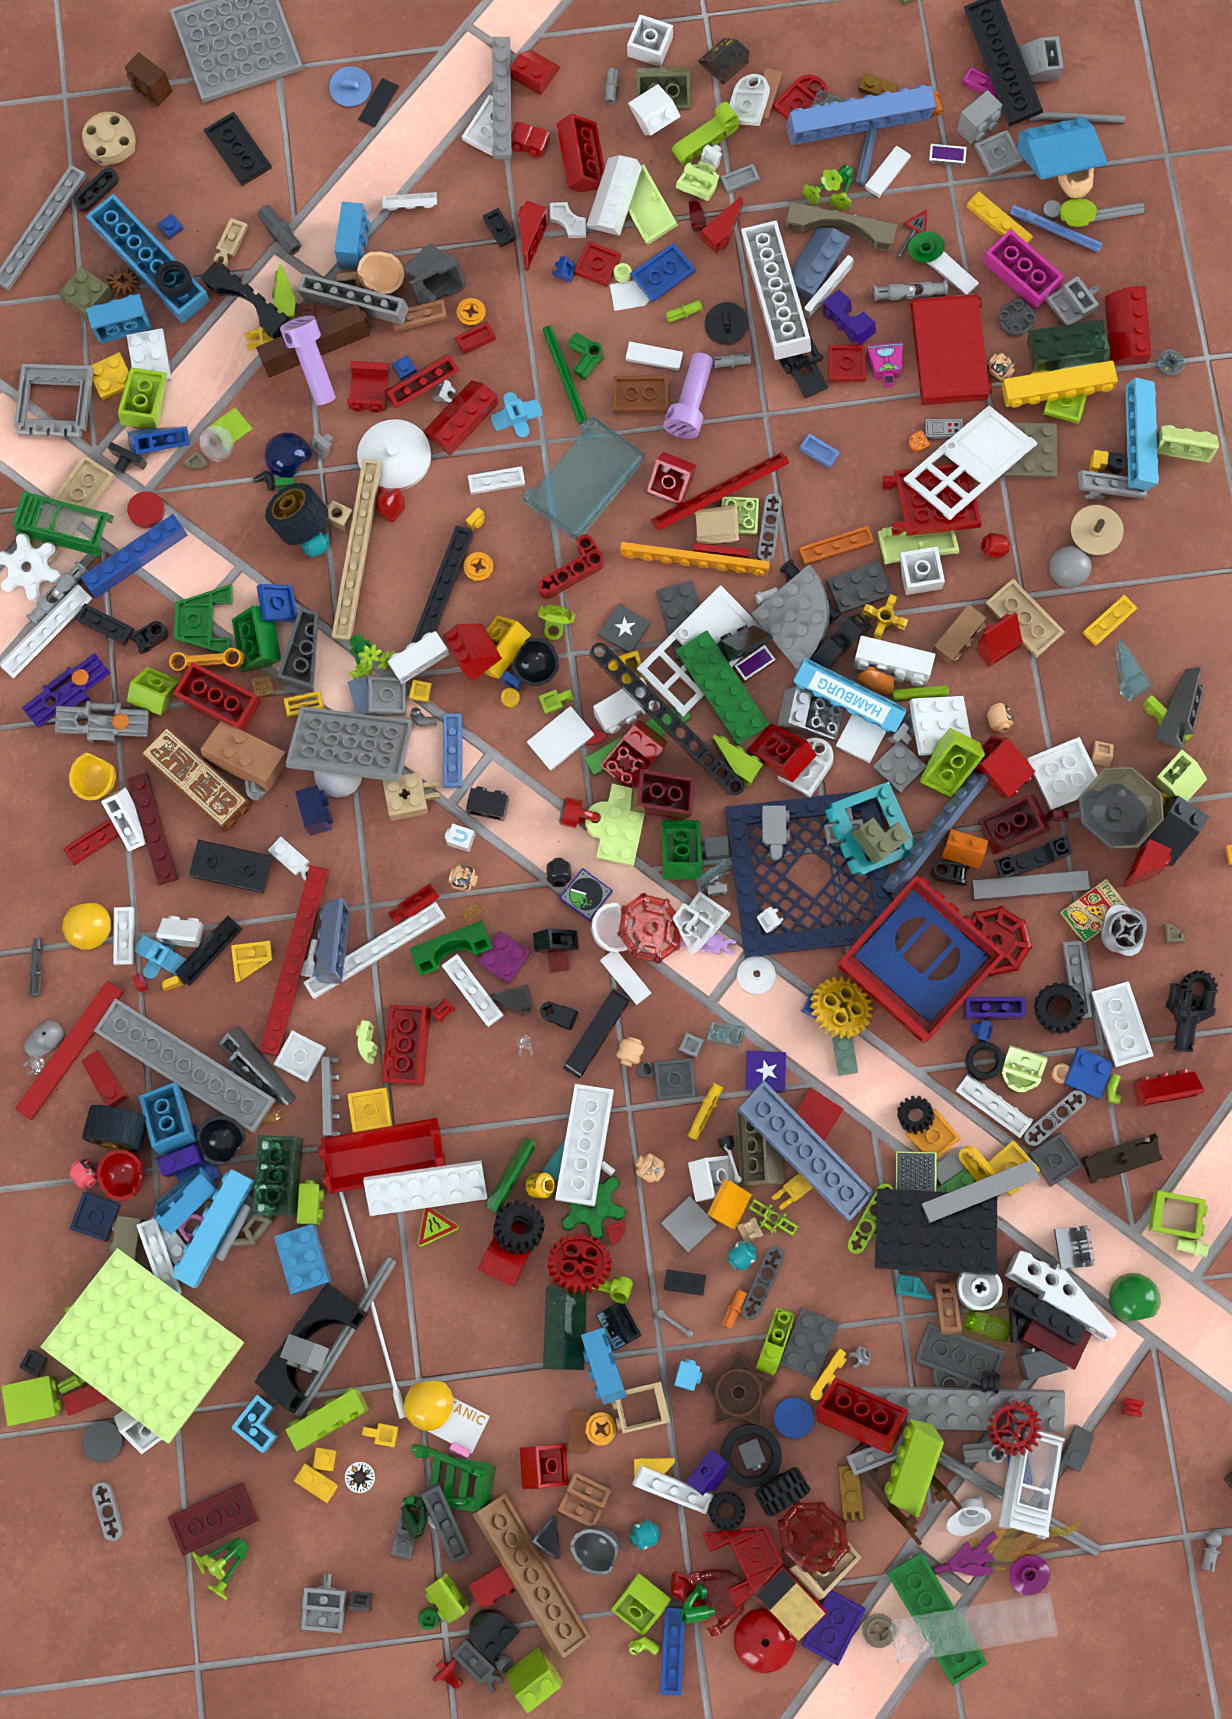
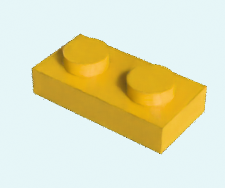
M307 1463L303 1465L294 1482L326 1503H329L339 1487L337 1483Z

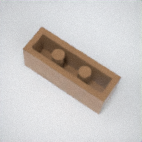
M968 604L936 643L932 652L949 665L953 661L957 662L963 655L961 651L965 647L969 648L974 642V635L976 633L980 634L986 627L984 623L987 617Z

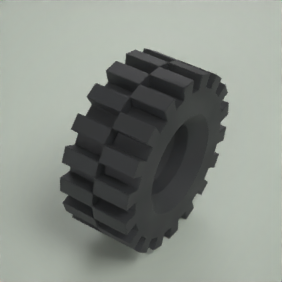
M518 1200L515 1201L514 1205L509 1202L506 1207L503 1205L500 1212L498 1211L493 1229V1235H496L495 1241H500L499 1246L502 1249L504 1246L507 1247L506 1251L509 1253L511 1250H515L514 1254H519V1251H522V1254H526L528 1249L531 1252L535 1246L539 1245L545 1228L544 1217H540L541 1211L539 1209L534 1210L535 1205L527 1206L528 1202L526 1201L520 1204ZM521 1223L526 1227V1232L523 1234L515 1233L512 1231L511 1225Z

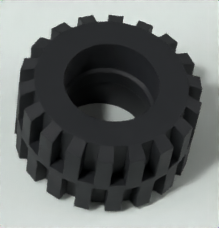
M1056 982L1051 986L1048 984L1044 990L1041 989L1039 991V995L1035 998L1034 1009L1039 1023L1045 1029L1052 1033L1062 1034L1063 1032L1069 1033L1072 1029L1075 1030L1077 1025L1081 1024L1082 1018L1085 1015V1004L1080 993L1073 986ZM1055 998H1066L1071 1004L1069 1015L1063 1019L1051 1017L1048 1012L1050 1002Z
M794 1467L761 1486L754 1495L766 1515L774 1516L801 1500L811 1489L798 1467Z

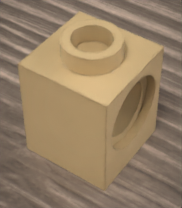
M332 500L331 504L326 506L329 514L327 523L346 532L352 522L353 511ZM336 513H342L338 518L333 517Z

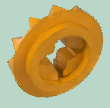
M467 298L461 301L457 307L458 319L462 324L464 323L468 326H477L479 322H483V318L486 315L484 304L476 298ZM473 307L474 313L476 314H472L471 318H469V314L467 312H470V310Z
M475 552L465 559L464 572L468 578L474 581H483L490 577L493 571V561L487 554ZM481 561V566L483 567V569H480L478 573H476V568L473 566H477L478 563H480Z
M597 1412L591 1415L585 1423V1433L588 1440L595 1445H606L615 1436V1421L607 1413ZM596 1423L598 1425H603L602 1430L604 1434H602L601 1432L596 1433V1430L598 1429Z

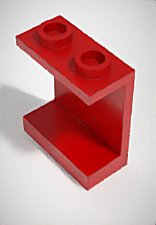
M351 361L350 399L347 398L349 409L356 412L370 410L374 413L386 411L387 396L384 390L388 389V363Z

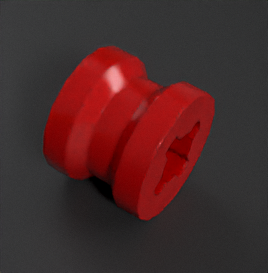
M1124 1397L1123 1402L1125 1406L1121 1414L1142 1417L1141 1407L1144 1405V1401Z

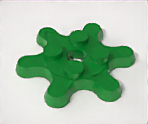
M610 1176L605 1182L598 1184L596 1206L592 1209H588L585 1205L565 1202L569 1205L570 1211L561 1221L562 1228L566 1231H571L576 1225L585 1224L589 1228V1235H593L594 1240L601 1239L604 1235L602 1224L606 1218L622 1220L626 1215L625 1208L614 1204L611 1199L612 1193L620 1186L619 1179L615 1176Z

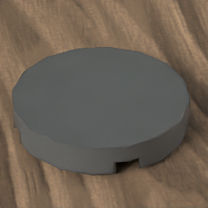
M100 1421L92 1424L86 1430L82 1445L84 1452L90 1459L96 1462H107L120 1454L123 1448L124 1437L119 1432L116 1424L109 1421Z

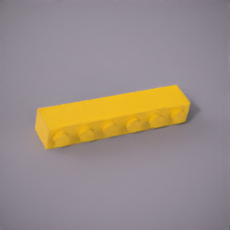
M1107 361L1007 378L1003 380L1001 388L1006 407L1012 406L1016 408L1027 403L1037 404L1045 400L1055 401L1062 397L1073 398L1080 394L1091 395L1097 391L1109 392L1115 389L1118 379L1114 362Z

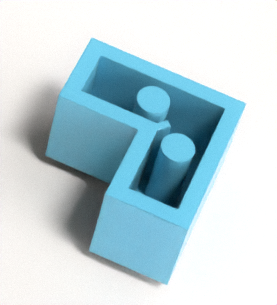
M261 1394L256 1395L231 1428L261 1453H266L279 1437L278 1434L264 1424L276 1406Z

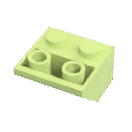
M1181 750L1152 783L1170 797L1179 795L1188 801L1207 778L1198 763L1185 751Z

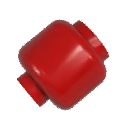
M989 533L982 539L981 550L987 557L1000 559L1010 551V542H1008L1007 537L1003 534Z

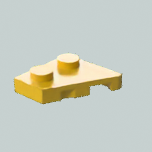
M271 941L231 945L235 982L242 981L273 960Z

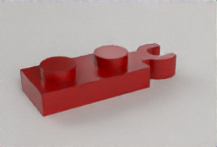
M428 884L398 904L399 908L390 911L388 915L396 925L405 916L409 918L416 915L421 909L432 904L439 898V895L432 885Z

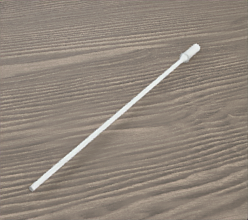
M343 1191L339 1192L367 1290L369 1287L345 1197ZM372 1302L370 1306L393 1386L392 1396L394 1397L399 1419L405 1418L402 1392H400L396 1385L374 1302Z

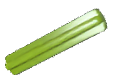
M947 685L893 690L892 697L894 701L948 696L949 689Z

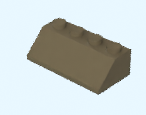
M735 1108L738 1175L742 1178L739 1187L784 1184L783 1156Z

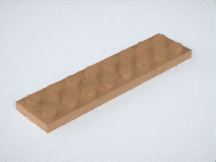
M503 1494L473 1514L559 1660L565 1658L589 1640L591 1636L536 1544L532 1542L533 1539L506 1494Z

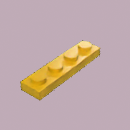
M980 191L967 203L966 207L999 235L1004 236L1012 229L1026 243L1033 239V236Z

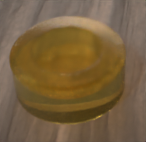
M279 1111L264 1116V1124L282 1120V1112Z

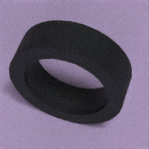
M746 1424L733 1429L726 1436L721 1447L720 1456L729 1463L725 1469L726 1474L732 1481L741 1486L750 1488L763 1486L770 1482L780 1469L782 1462L780 1444L776 1437L762 1426ZM747 1435L761 1437L766 1441L771 1451L769 1466L763 1473L756 1476H746L739 1473L731 1461V1451L734 1444L741 1437Z

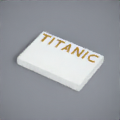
M453 1397V1410L448 1421L442 1427L428 1432L450 1443L455 1442L469 1449L472 1454L490 1416Z

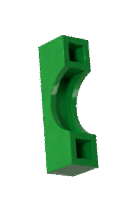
M481 920L411 947L410 951L418 973L422 976L437 970L441 960L452 952L464 950L477 955L492 949V945Z

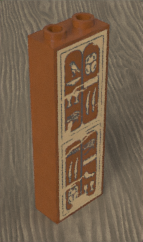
M167 726L140 753L224 832L227 829H232L237 823L236 820L249 811L251 803Z

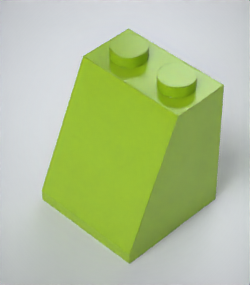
M539 1646L506 1671L514 1695L527 1714L560 1689L563 1683V1679Z

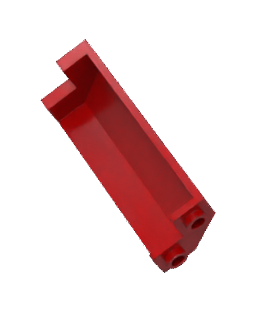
M438 1118L321 1138V1147H318V1154L320 1159L323 1158L325 1164V1174H322L323 1185L328 1187L330 1194L363 1188L364 1177L445 1166V1155L442 1149V1137Z

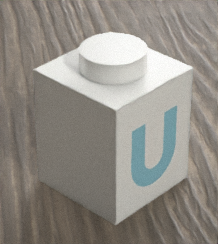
M452 824L451 829L448 828L445 833L447 845L470 852L475 838L474 830Z

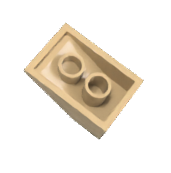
M833 1526L799 1557L788 1570L819 1601L834 1588L862 1557L839 1530Z

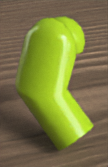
M1117 1074L1111 1075L1107 1087L1108 1101L1111 1104L1112 1102L1119 1104L1122 1098L1120 1094L1116 1093L1121 1079Z
M647 1637L635 1639L629 1645V1651L633 1655H637L638 1652L644 1650L656 1655L660 1649L658 1644Z

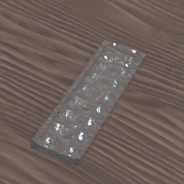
M1048 1592L890 1620L898 1664L1058 1636L1051 1595Z

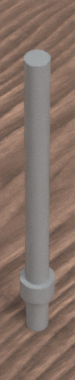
M1043 112L1029 118L1031 121H1039V119L1068 121L1079 117H1086L1090 122L1125 123V116Z

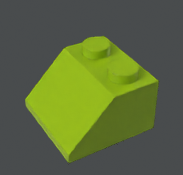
M146 667L130 682L127 702L149 710L154 714L162 715L169 708L174 698L173 693L181 680Z
M638 1573L611 1608V1611L644 1636L660 1617L671 1599Z

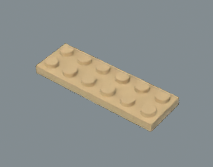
M84 455L52 499L92 509L116 476ZM46 506L39 515L36 526L49 530V525L52 523L56 508ZM59 510L53 531L72 536L86 516ZM30 539V544L33 548H40L44 544V542ZM54 545L55 552L48 558L49 564L53 562L63 547Z

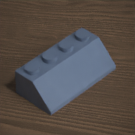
M835 228L816 229L791 269L799 298L809 302L828 280L848 248L850 236Z
M343 898L324 903V909L320 911L322 926L318 929V939H320V942L315 952L318 959L317 965H314L313 975L319 983L342 984L351 911Z

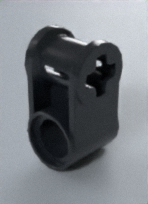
M153 621L144 628L134 632L130 639L136 643L139 648L138 652L145 654L152 650L153 647L168 638L169 632L161 622ZM162 628L159 634L154 635L157 629Z
M940 860L932 867L931 875L937 881L966 886L967 870L970 869V866ZM937 867H943L945 874H939Z
M549 1001L543 1003L540 1008V1014L544 1020L568 1030L573 1029L579 1013L577 1010ZM552 1007V1011L554 1012V1014L550 1013L549 1016H547L546 1011H544V1009Z

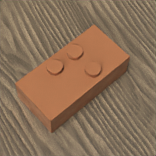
M222 720L201 748L203 759L206 762L244 781L255 782L266 792H269L286 767L287 755L285 751Z

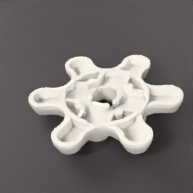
M20 533L16 537L17 550L13 554L4 551L0 552V565L8 568V577L1 583V588L4 592L10 593L16 587L22 586L26 590L28 600L35 602L40 598L39 585L41 582L57 583L61 578L59 571L48 566V558L54 554L55 546L51 542H45L40 548H33L30 544V537L26 533ZM26 562L31 564L29 572H25L23 568Z

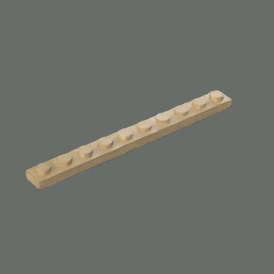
M363 459L332 631V639L350 641L353 634L382 462L379 460Z

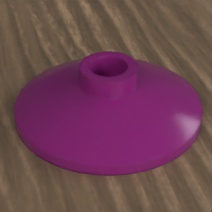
M1028 1554L1019 1557L1012 1564L1009 1579L1016 1591L1024 1595H1033L1041 1592L1047 1586L1050 1579V1569L1044 1559L1037 1555ZM1031 1569L1029 1574H1025V1571Z

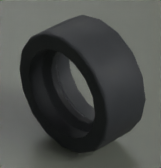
M179 261L165 262L156 271L155 280L162 294L169 298L183 297L192 287L190 272ZM173 271L181 272L184 275V281L181 285L175 288H168L164 285L163 279L168 273Z
M986 1041L972 1046L965 1058L968 1072L980 1080H988L995 1077L1003 1068L1004 1063L1003 1053L999 1047ZM985 1049L994 1054L996 1064L993 1070L980 1072L975 1068L973 1057L977 1051Z

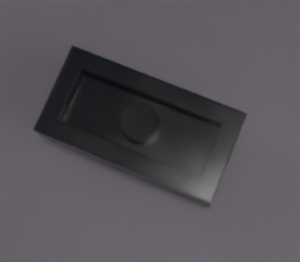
M499 208L483 215L484 222L500 248L516 240L515 234Z

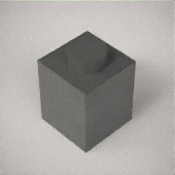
M727 836L704 838L701 850L702 855H705L706 861L729 859Z
M757 1438L737 1445L746 1469L751 1468L752 1471L763 1467L762 1463L766 1461Z

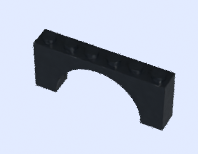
M327 1283L315 1301L308 1307L301 1320L296 1323L295 1328L290 1334L308 1340L318 1330L334 1324L347 1325L357 1330L368 1313L340 1290ZM286 1337L283 1344L273 1354L269 1363L259 1373L254 1382L283 1408L295 1414L307 1396L299 1387L296 1367L286 1364L287 1360L280 1357L287 1340Z

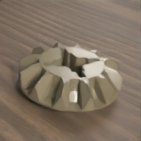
M873 1614L866 1619L863 1624V1636L869 1645L875 1648H884L894 1640L896 1629L893 1621L888 1616ZM876 1622L881 1628H888L882 1631V1639H880L877 1633H870L876 1629Z

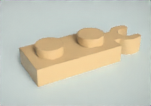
M230 218L216 247L219 253L214 256V262L218 264V261L223 259L222 264L226 267L228 266V257L234 258L248 229L246 223Z

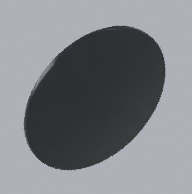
M729 302L720 303L711 308L707 313L705 329L709 337L718 343H734L745 335L748 329V317L746 312L737 304Z

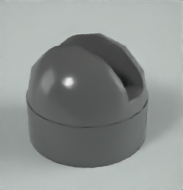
M649 1062L640 1063L636 1068V1073L640 1078H648L653 1074V1067Z
M501 1654L498 1656L500 1660L495 1659V1666L500 1673H504L511 1667L513 1660L506 1654Z

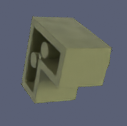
M874 817L851 832L873 864L883 860L910 839V836L899 822L883 831Z

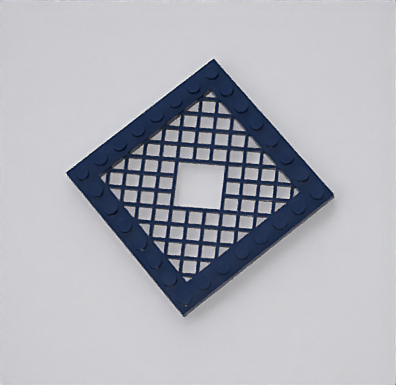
M863 791L725 807L744 958L853 945L873 923H870L875 916L876 920L893 901L892 892L886 891L883 887L889 877L888 865L864 874L867 877L860 884L853 878L855 874L850 876L842 870L847 862L851 861V857L845 859L843 853L840 852V846L836 849L831 844L827 845L826 841L818 835L829 820L827 818L823 823L817 817L826 816L825 810L830 809L828 805ZM876 798L851 807L852 816L857 820L862 819L864 823L874 817L883 829L880 806ZM762 806H786V810H789V820H791L786 826V830H789L788 828L794 821L802 829L797 835L790 831V835L794 839L789 845L786 844L784 846L786 849L783 851L781 858L776 860L771 866L764 861V858L770 852V847L765 846L761 842L762 836L757 839L750 833L756 826L762 830V825L759 824L762 823ZM854 812H860L861 817H859ZM801 818H810L805 825L798 820ZM813 819L821 825L816 833L807 827ZM753 824L748 830L747 825ZM804 830L813 835L808 843L799 837ZM749 837L756 842L751 849ZM815 838L824 843L819 851L810 846ZM796 840L805 846L800 853L791 848ZM758 844L767 850L761 858L753 852ZM826 846L834 851L829 860L821 854ZM807 848L837 870L815 899L785 877ZM788 850L797 856L791 864L782 858ZM837 854L845 859L840 868L831 862ZM865 854L867 861H871L867 854ZM751 855L758 860L754 867L752 866ZM779 861L788 866L783 874L774 869ZM760 863L769 868L764 876L755 871ZM771 871L780 877L774 885L766 879ZM839 873L848 878L843 886L834 881ZM754 874L761 879L756 887ZM869 878L871 891L864 887ZM782 879L791 885L785 893L777 888ZM763 881L772 887L766 895L758 890ZM850 881L859 887L854 894L845 889ZM831 883L840 889L834 897L825 891ZM793 887L802 893L796 901L788 896ZM861 889L870 895L864 903L855 897ZM774 890L782 895L777 904L768 898ZM842 891L851 897L845 905L836 899ZM756 893L763 897L759 905L757 904ZM823 893L831 899L826 907L817 901ZM803 896L812 901L807 910L798 904ZM784 898L793 903L788 912L779 906ZM871 898L873 899L874 910L866 905ZM767 900L774 906L773 909H779L785 915L781 924L771 933L761 935V930L763 932L765 930L757 917L759 912H763L760 907ZM852 900L861 905L856 914L847 907ZM833 902L842 907L837 916L828 910ZM814 904L823 909L818 918L809 912ZM795 906L804 912L799 920L790 914ZM863 908L872 913L867 922L858 916ZM844 910L853 916L848 924L839 918ZM894 910L887 917V919H889V917L895 912ZM825 912L834 918L829 926L820 920ZM806 914L815 920L810 928L801 923ZM787 917L796 922L791 930L782 925ZM855 918L863 923L851 925ZM836 920L840 922L842 925H844L832 927ZM817 922L824 927L813 929ZM798 925L805 929L803 931H794ZM779 927L785 931V933L774 934ZM878 927L863 944H866L880 928ZM898 932L896 933L895 940H898Z

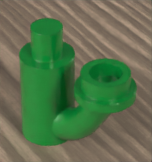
M696 1584L695 1590L685 1600L681 1610L683 1624L705 1621L709 1619V1616L715 1615L714 1607L707 1608L706 1605L692 1607L696 1599L703 1600L707 1596L705 1585Z

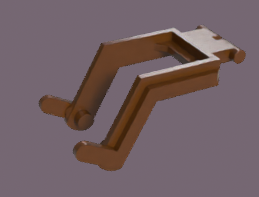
M861 1442L850 1454L865 1449L868 1446ZM883 1465L860 1473V1478L920 1546L922 1542L915 1535V1532L918 1530L914 1527L919 1523L912 1514L907 1518L894 1504L890 1503L887 1495L875 1482V1473ZM933 1475L930 1485L937 1491L934 1494L935 1498L940 1503L944 1499L948 1503L952 1501L960 1510L962 1506Z

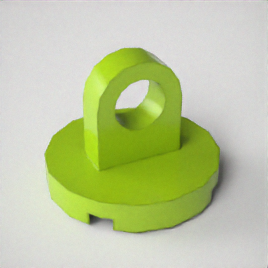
M546 605L545 608L540 606L537 615L546 620L544 626L546 637L550 640L559 639L563 634L564 624L573 623L576 614L573 611L567 612L568 609L561 606ZM551 626H556L559 631L557 634H550L548 629Z

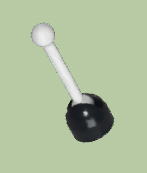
M733 1135L718 1139L720 1148L728 1152L735 1175L734 1182L740 1183L742 1178L738 1175L731 1152L735 1145Z

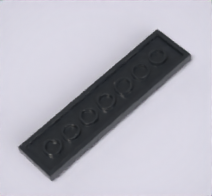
M978 0L964 6L966 16L998 100L1002 104V110L1008 126H1013L1043 113L1041 103L1001 0Z

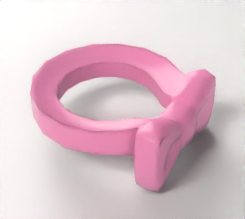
M192 1214L178 1228L186 1242H190V1238H194L191 1233L187 1234L184 1231L186 1223L190 1219H197L202 1223L204 1219L200 1215Z

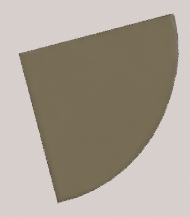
M198 451L183 461L185 466L193 470H203L209 467V464Z
M1168 923L1164 924L1165 944L1186 942L1184 934L1177 927Z

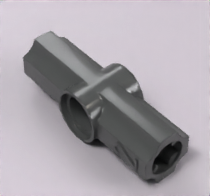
M270 205L262 206L257 213L259 219L265 224L272 238L279 242L289 255H295L302 246L291 232L289 225L283 218L280 219Z

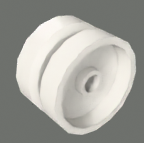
M959 1274L956 1280L957 1298L963 1306L970 1310L980 1311L989 1309L998 1303L1002 1295L1003 1286L998 1275ZM975 1285L981 1286L980 1292H977Z

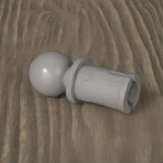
M1211 1531L1206 1535L1208 1548H1203L1205 1553L1201 1569L1215 1572L1217 1554H1220L1216 1548L1221 1545L1222 1537L1218 1532Z

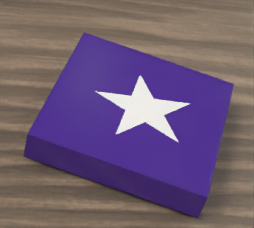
M747 1050L745 1090L753 1091L762 1081H765L775 1092H785L786 1052Z

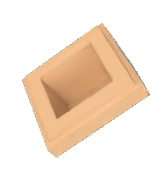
M1095 741L1091 758L1092 764L1109 767L1113 759L1114 745Z

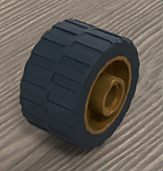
M294 483L281 489L273 496L266 508L265 518L267 523L288 545L304 544L316 537L322 531L324 525H326L329 514L324 502L308 484Z
M91 1105L82 1138L87 1142L104 1148L138 1152L141 1150L147 1127L146 1117L123 1108Z

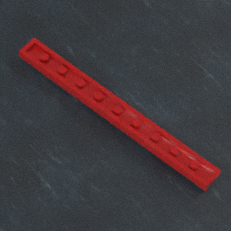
M313 865L309 867L260 1045V1052L276 1056L280 1053L329 869Z

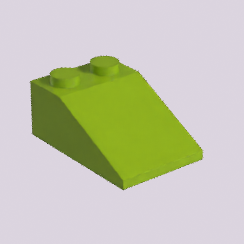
M131 367L118 410L121 425L143 429L158 428L162 415L167 373Z
M949 727L939 740L920 782L952 798L985 756L981 743Z
M447 1572L425 1589L427 1592L425 1594L426 1598L431 1604H436L439 1609L437 1613L442 1621L447 1620L448 1623H451L465 1614L470 1607Z

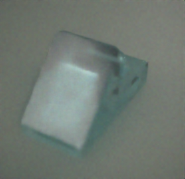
M712 1021L707 1040L738 1048L741 1046L745 1027Z

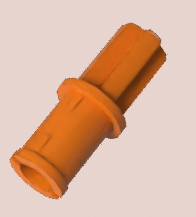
M736 1289L730 1305L727 1304L728 1309L721 1322L723 1327L732 1329L738 1314L742 1312V1305L748 1295L746 1292Z

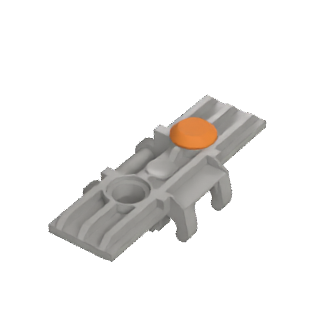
M87 701L86 707L56 706L55 733L87 734L88 743H95V740H108L109 744H116L115 736L147 737L149 710L122 709L121 702H117V704H103ZM91 710H94V711H115V715H114V716H97V715H91ZM80 716L88 718L86 725L81 726L78 724L77 720Z

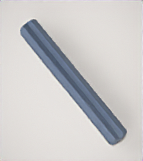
M873 123L871 130H867L855 181L859 186L865 185L878 131Z

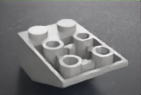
M1059 36L1039 38L1018 46L1032 83L1061 79L1064 66Z
M796 686L784 692L777 726L793 732L836 740L843 706H835L829 702V699L825 697L819 698L812 692Z

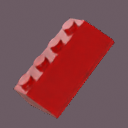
M570 113L556 123L567 188L578 192L598 190L605 167L597 123Z
M1146 286L1126 287L1106 295L1105 304L1110 361H1113L1114 365L1147 364L1151 357Z
M471 380L430 423L423 433L448 455H451L499 404L498 395L485 384Z
M836 1377L816 1407L817 1422L889 1455L899 1440L908 1413V1409Z

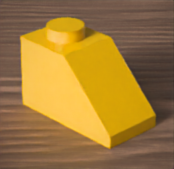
M675 1457L634 1458V1476L636 1477L640 1465L665 1474L675 1463Z

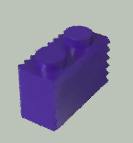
M195 1144L157 1158L161 1174L168 1178L204 1163Z

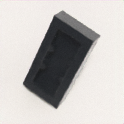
M113 442L109 444L108 449L111 454L119 458L114 467L115 470L124 474L130 463L143 470L145 469L147 462L143 457Z

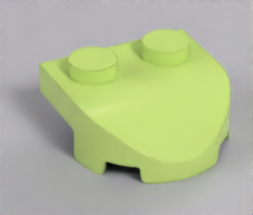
M702 161L694 165L688 163L677 181L676 188L709 201L716 190L719 174H716L715 167L709 163Z
M362 1020L361 1025H358L356 1030L358 1049L362 1058L367 1063L373 1064L374 1058L372 1056L375 1057L378 1050L377 1045L371 1042L374 1026L370 1021Z
M1009 1045L1002 1068L1003 1078L1008 1087L1017 1092H1027V1090L1036 1088L1041 1082L1048 1058Z

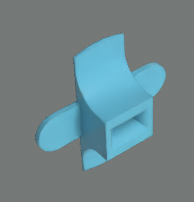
M508 392L503 397L504 409L491 415L492 424L496 431L513 426L517 436L525 438L530 432L526 421L542 416L540 404L536 399L522 402L515 393Z
M145 935L139 940L134 951L149 960L143 970V975L147 979L155 978L161 968L178 976L175 971L186 958L172 951L175 945L162 944Z

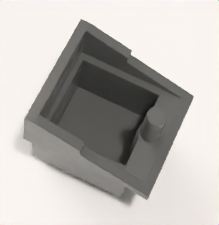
M432 244L423 248L404 267L418 305L434 302L444 296L449 297L466 287L458 261L446 252L444 254Z

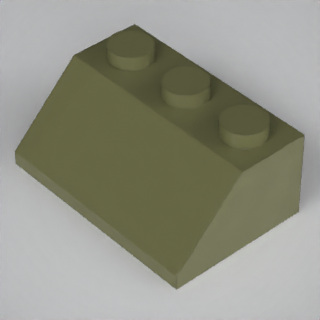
M690 66L636 68L637 97L659 84L673 100L677 109L691 108Z

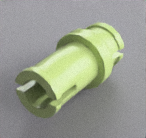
M1178 1238L1176 1250L1192 1253L1196 1257L1199 1255L1207 1257L1209 1245L1202 1244L1198 1240L1194 1242Z

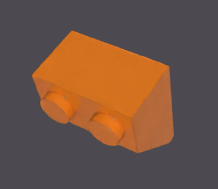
M951 828L948 832L942 858L979 869L986 852L988 840Z

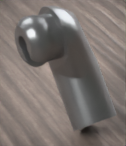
M419 708L411 709L410 717L418 726H436V716L425 717Z

